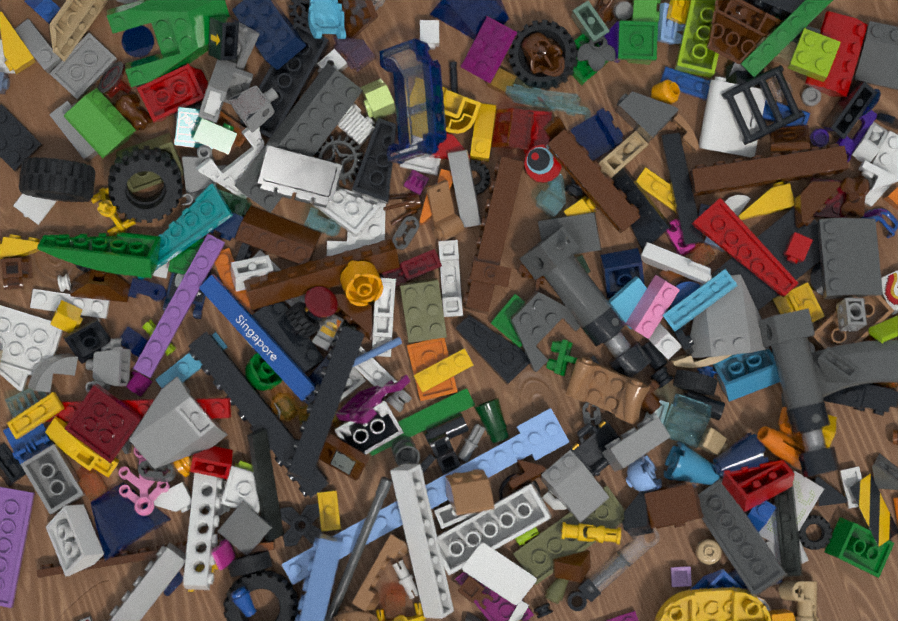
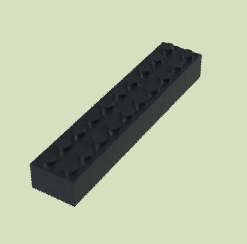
M206 331L188 345L191 349L188 351L195 361L199 360L203 364L201 369L207 376L212 375L215 379L213 384L219 391L224 390L227 394L225 398H230L231 406L236 405L239 409L238 415L243 421L248 420L252 425L249 427L252 432L261 428L267 429L270 451L272 450L276 455L274 459L280 467L283 465L286 467L289 457L293 458L296 452L292 450L296 441L295 437L283 422L278 419L258 391L249 384L245 375L212 334ZM317 465L310 482L287 474L293 482L296 480L299 483L300 487L298 489L305 497L309 496L312 498L330 483Z

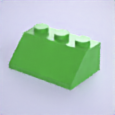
M97 88L85 95L64 114L65 119L102 158L125 144L136 131Z

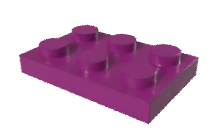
M487 16L461 68L491 83L517 32Z

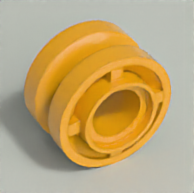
M193 455L173 462L178 472L185 478L190 475L189 469Z

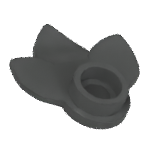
M603 36L595 42L589 40V43L582 45L578 51L577 59L578 61L588 60L591 69L599 71L603 68L605 61H615L616 54L614 48L608 45L606 38ZM600 43L601 46L596 47L595 44Z

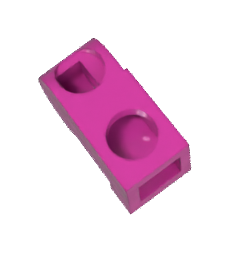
M674 219L669 222L672 227L665 234L674 246L676 253L685 256L693 251L695 244L683 245L678 220Z

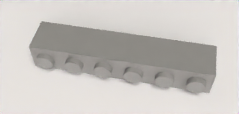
M170 542L166 547L162 546L156 553L157 559L154 562L150 561L145 567L146 573L143 577L139 575L134 581L133 586L135 587L132 591L127 590L121 598L122 604L119 607L116 605L109 614L111 618L108 621H140L183 567L186 561V554Z

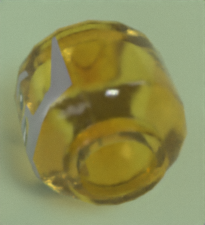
M279 392L272 398L271 409L279 420L290 421L298 415L299 404L291 393Z

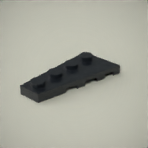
M625 167L611 179L614 181L613 186L617 190L623 191L626 195V201L630 205H635L639 210L640 218L631 227L643 251L647 242L653 244L672 226Z
M470 315L455 328L458 334L507 385L530 364L527 355H525L521 348L511 344L501 335H497Z

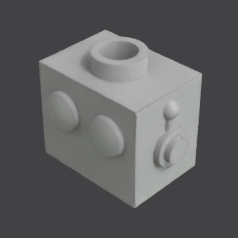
M845 298L836 305L839 331H858L867 325L864 298Z

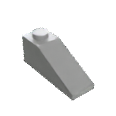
M29 19L14 29L27 49L48 74L62 61L53 52L52 47Z

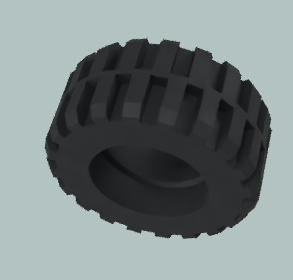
M136 146L132 147L131 152L126 150L122 153L121 158L117 157L114 160V165H111L109 170L108 192L112 205L116 206V210L120 214L124 212L125 218L129 220L135 218V222L139 223L142 220H147V223H153V219L157 218L158 221L164 219V214L169 216L173 212L172 208H177L179 205V199L182 198V176L175 159L170 158V154L167 152L162 154L161 149L157 147L152 150L150 146H144V149H139ZM149 171L159 175L163 179L164 186L154 196L139 197L128 190L127 181L138 172Z
M29 157L21 162L19 190L22 194L35 198L63 202H89L93 198L96 172L92 166L76 161Z
M263 569L248 573L237 579L228 589L223 605L225 607L223 612L224 618L227 621H249L232 601L231 596L232 592L244 586L246 590H249V593L257 589H266L275 594L280 604V611L275 621H295L299 610L298 594L295 592L292 583L288 582L282 574L279 575L275 571Z

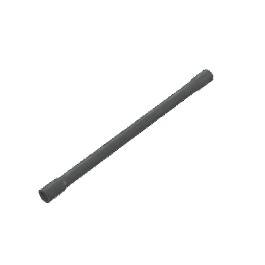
M382 477L379 482L374 500L324 621H331L339 611L380 508L393 482L387 477Z

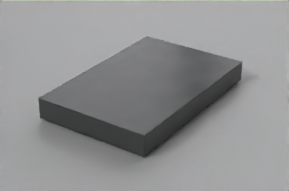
M595 212L538 221L541 240L564 226L579 246V249L573 254L602 249Z

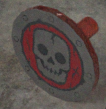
M123 62L114 63L104 73L98 85V90L103 95L107 94L110 98H113L120 89L126 94L130 92L131 87L121 81L125 72V64Z

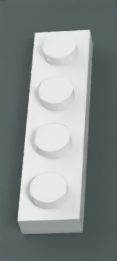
M33 289L30 308L55 312L60 301L63 300L83 309L82 316L107 319L110 304L108 300L71 297L70 294Z

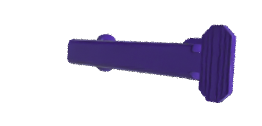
M868 107L859 118L862 125L853 139L846 136L845 139L839 138L836 142L839 146H845L848 162L851 159L852 153L877 117V114Z

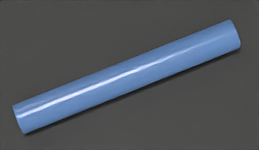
M400 337L356 357L353 367L401 345Z

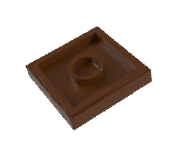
M809 125L784 126L770 133L771 151L810 149Z

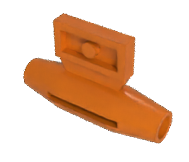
M782 407L778 422L780 431L764 426L758 431L757 439L773 454L792 466L801 469L798 454L805 453L802 435L800 432L791 433L786 413L787 408Z

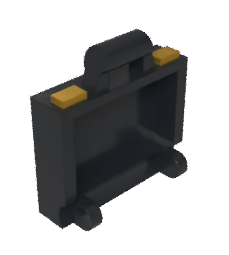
M605 419L596 427L590 423L584 425L576 432L579 441L569 448L593 477H598L600 475L599 472L609 465L602 453L606 450L605 446L618 438L622 440Z

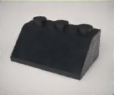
M384 397L379 405L373 407L377 414L367 424L337 420L332 423L340 440L366 455L404 433Z

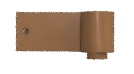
M444 180L426 188L435 227L433 230L435 237L445 241L464 232L462 220L454 213L448 181Z

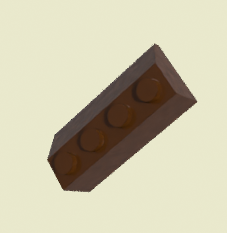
M250 206L240 224L235 240L286 261L301 265L312 260L322 233Z

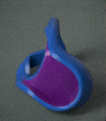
M876 208L866 211L865 215L860 217L862 219H876V222L879 220L889 231L886 237L895 236L898 221L890 211L884 208ZM883 214L895 224L893 228L886 223L882 217Z

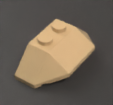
M66 0L49 24L53 52L62 61H66L108 0Z

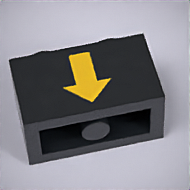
M227 16L210 17L209 56L220 61L237 59L239 21Z

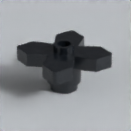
M319 504L307 505L301 515L293 507L280 509L281 520L291 526L283 535L285 547L296 546L302 536L312 544L315 538H319L320 534H323L321 529L312 524L320 516ZM300 521L305 522V528L301 529L299 527Z

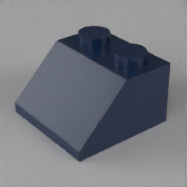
M638 248L600 255L607 298L613 297L635 276L639 277L644 284L643 262Z

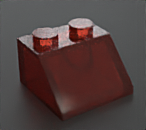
M517 108L496 109L491 147L529 150L531 128L534 124V112Z

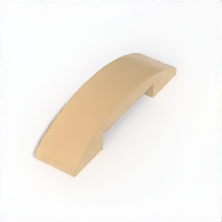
M687 354L670 359V361L675 366L696 368L718 363L731 355L692 359L691 355L687 356Z

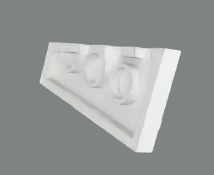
M889 131L872 164L898 177V135ZM866 178V179H868V181H869V183H870V187H871V185H872V183H873V181H874L875 178H872V179ZM891 185L868 192L865 205L872 207Z
M341 189L335 190L332 202L328 201L326 208L314 205L355 237L380 209V206L372 205L365 202L364 199L351 196ZM312 197V198H311V201H310V203H311L312 205H313V199H314V197Z

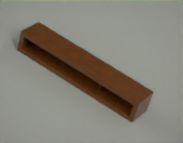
M564 129L545 148L619 233L624 232L640 218L639 210L635 205H630L626 201V195L623 191L617 190L613 186L614 181L611 177L604 175L600 171L601 166L598 162L592 161L588 157V151L582 145L579 146L575 142L576 137L570 131L567 132Z

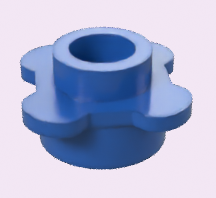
M704 366L701 369H697L700 374L713 378L714 374H717L716 371H713V367Z

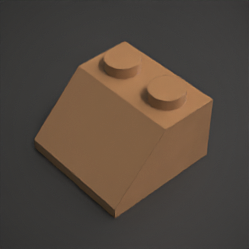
M475 469L464 473L457 472L445 476L446 496L456 516L495 509L489 479L483 469Z

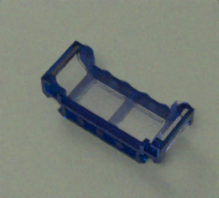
M416 38L379 51L381 67L385 71L393 73L399 144H390L387 148L388 161L400 165L405 161L426 154L432 155L437 153L439 144L447 139L441 65L438 60H432L428 53L430 47L427 42Z

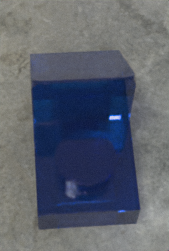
M129 326L120 337L122 338L121 345L126 349H131V353L137 357H140L149 341Z

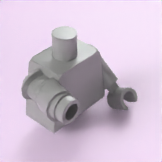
M201 145L197 149L198 156L182 157L186 193H189L182 194V197L187 199L186 203L182 204L183 206L190 205L196 201L195 199L210 184L217 185V182L201 174L196 169L198 165L209 157L215 163V158L212 157V149L207 145ZM217 165V167L222 171L227 165Z
M122 338L111 339L109 343L101 348V351L94 353L93 359L86 361V369L93 371L94 381L86 384V391L88 393L96 383L107 391L110 390L111 385L127 386L129 383L131 349H123L120 342Z

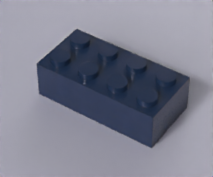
M243 0L232 9L240 23L259 33L255 45L264 59L276 70L281 68L306 46L275 0Z

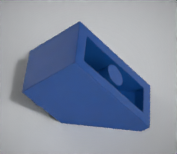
M52 0L24 1L48 24L51 23L61 9Z
M764 501L749 509L746 514L758 532H760L776 507L768 501Z

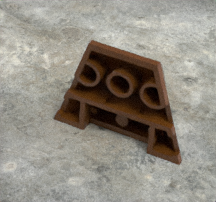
M716 0L707 48L740 64L781 20L743 0Z

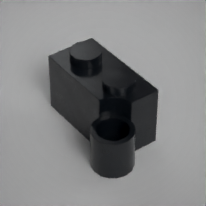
M867 384L862 409L854 407L853 409L863 412L865 409L873 410L872 414L884 416V412L889 413L890 407L898 408V392L893 391V389Z

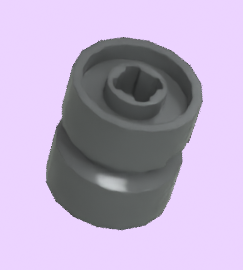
M399 437L392 443L391 452L398 466L419 463L420 453L410 437Z

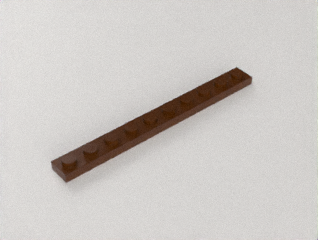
M222 535L218 536L217 546L220 545L222 540L226 539ZM187 541L177 542L176 547L186 553ZM168 544L156 546L157 550L149 551V547L137 549L138 553L130 554V551L118 552L119 556L111 557V554H105L94 565L83 570L155 559L158 557L156 553L162 546L166 547ZM200 546L198 551L206 550L207 546ZM53 563L42 565V569L36 570L37 578L64 574L62 566L54 567Z

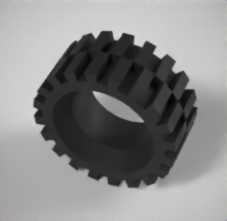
M535 20L532 21V25L528 26V24H525L521 32L517 31V37L511 44L512 48L509 49L511 57L509 62L513 67L512 70L521 81L537 90H540V88L550 90L551 87L556 89L560 87V83L563 82L565 84L568 81L569 75L572 76L574 74L573 69L578 64L576 60L578 56L577 46L572 36L563 26H559L554 21L550 23L548 20H542V22ZM539 32L547 39H552L560 45L563 51L562 57L564 58L565 67L561 75L552 77L531 72L522 50V43L529 35Z

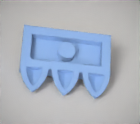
M661 3L657 41L670 45L680 44L682 35L677 31H682L684 24L680 25L667 19L669 4Z

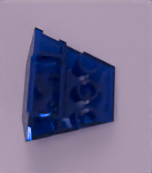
M441 0L430 13L432 17H436L446 25L459 30L462 34L475 40L487 16L503 25L510 20L502 0Z
M124 482L90 502L105 561L117 555L122 549L152 530L158 529L171 520L155 506L149 515H139L135 510V503L128 498L122 497L119 493V488L122 485H127ZM131 488L132 492L140 497V494ZM128 489L123 490V494L128 492ZM148 504L143 505L142 509H146Z

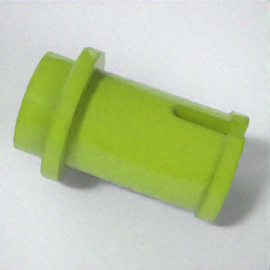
M534 527L516 537L515 540L519 546L525 545V542L539 535V532Z

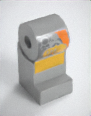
M333 314L330 319L325 320L312 342L329 351L334 342L336 332L340 330L344 319Z

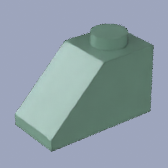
M589 1L572 10V20L581 33L591 41L595 42L610 32Z

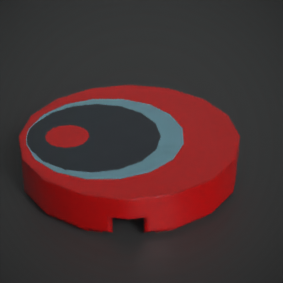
M543 144L534 146L528 151L523 165L528 177L538 183L552 181L559 175L562 168L545 148L546 145Z

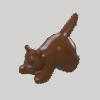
M128 93L127 95H121V98L112 105L122 116L131 120L135 130H144L147 128V124L153 123L149 113L140 109L141 100L136 94Z
M861 171L858 177H846L841 182V190L846 192V199L841 208V213L844 216L849 212L854 217H863L865 215V199L870 190V183L861 174Z

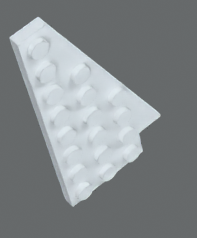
M0 305V349L3 350L0 362V375L19 391L23 392L28 376H32L42 362L56 355L63 330L50 325L51 321Z

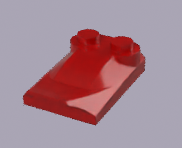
M187 64L138 87L137 90L153 123L164 121L167 117L177 113L178 106L189 107L204 100L209 84L201 69L193 68Z

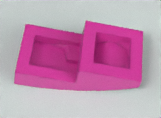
M227 539L222 540L220 545L213 548L211 552L219 571L227 567L236 556L231 543Z

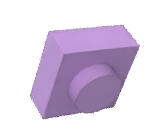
M690 566L670 567L671 587L692 586Z

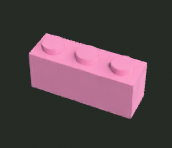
M655 275L628 318L626 325L649 339L680 289Z

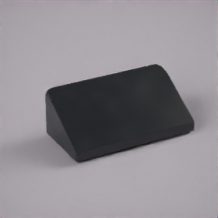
M3 443L0 445V476L10 487L24 477L26 473L19 461L14 458L11 450Z

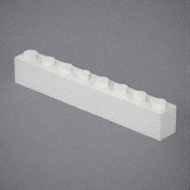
M402 464L391 470V476L424 618L443 619L452 613L454 609L421 464Z

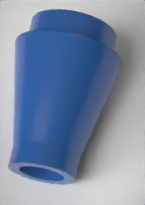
M243 586L231 593L232 601L246 617L256 613L249 590H246Z

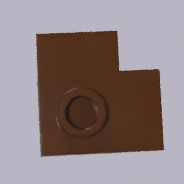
M1 259L4 290L24 289L23 279L33 278L31 259Z

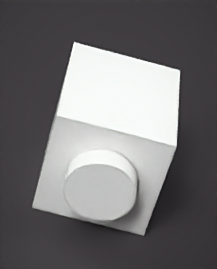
M420 20V47H424L426 50H433L435 47H439V20Z

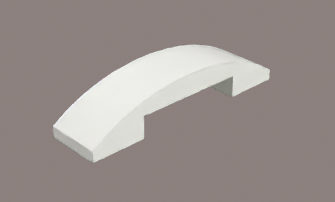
M458 240L438 241L439 257L442 264L440 272L444 317L463 316Z

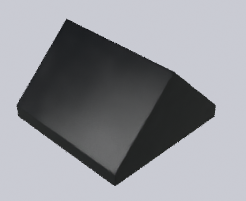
M98 318L63 336L81 364L85 363L88 359L94 358V353L101 351V348L112 339L103 321Z

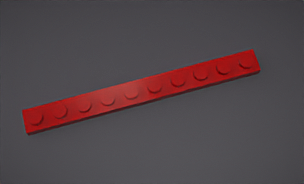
M194 398L211 419L231 417L230 398ZM155 399L120 401L144 417ZM61 401L65 409L46 422H52L55 416L63 421H70L83 401Z

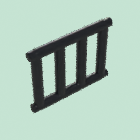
M782 65L774 67L722 93V97L724 100L727 99L744 137L742 139L744 145L752 143L804 116L803 111H799L782 73L784 68ZM773 76L776 77L792 112L791 115L785 118L782 117L766 81ZM757 84L760 85L776 120L775 123L769 126L766 125L750 90L751 87ZM741 92L744 93L760 129L753 134H750L734 98L735 95Z

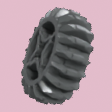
M332 135L330 136L331 142L328 143L326 139L324 141L325 146L321 145L319 148L321 151H317L315 155L319 156L316 158L323 159L325 153L332 148L333 155L326 160L333 162L336 160L337 152L338 157L344 159L341 161L342 168L337 186H339V181H342L343 185L346 186V179H349L352 183L354 180L351 176L357 177L358 173L356 170L359 171L360 169L358 164H361L363 159L358 158L363 156V152L357 153L360 150V146L353 147L355 140H351L348 143V136H345L344 141H341V135L337 136V140H334ZM337 146L346 147L353 154H341ZM350 160H354L352 168L345 173V164L350 162Z

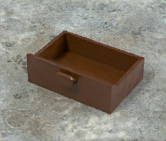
M696 483L644 494L651 528L674 524V528L686 526L685 522L704 518Z

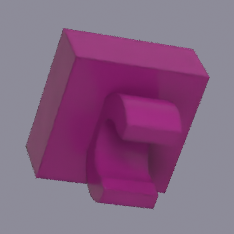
M412 170L403 187L420 196L429 178Z
M133 371L134 377L126 387L141 397L152 381L140 372Z

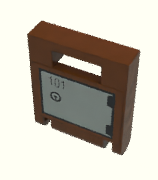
M331 434L326 439L318 458L353 480L360 478L369 461L367 455Z

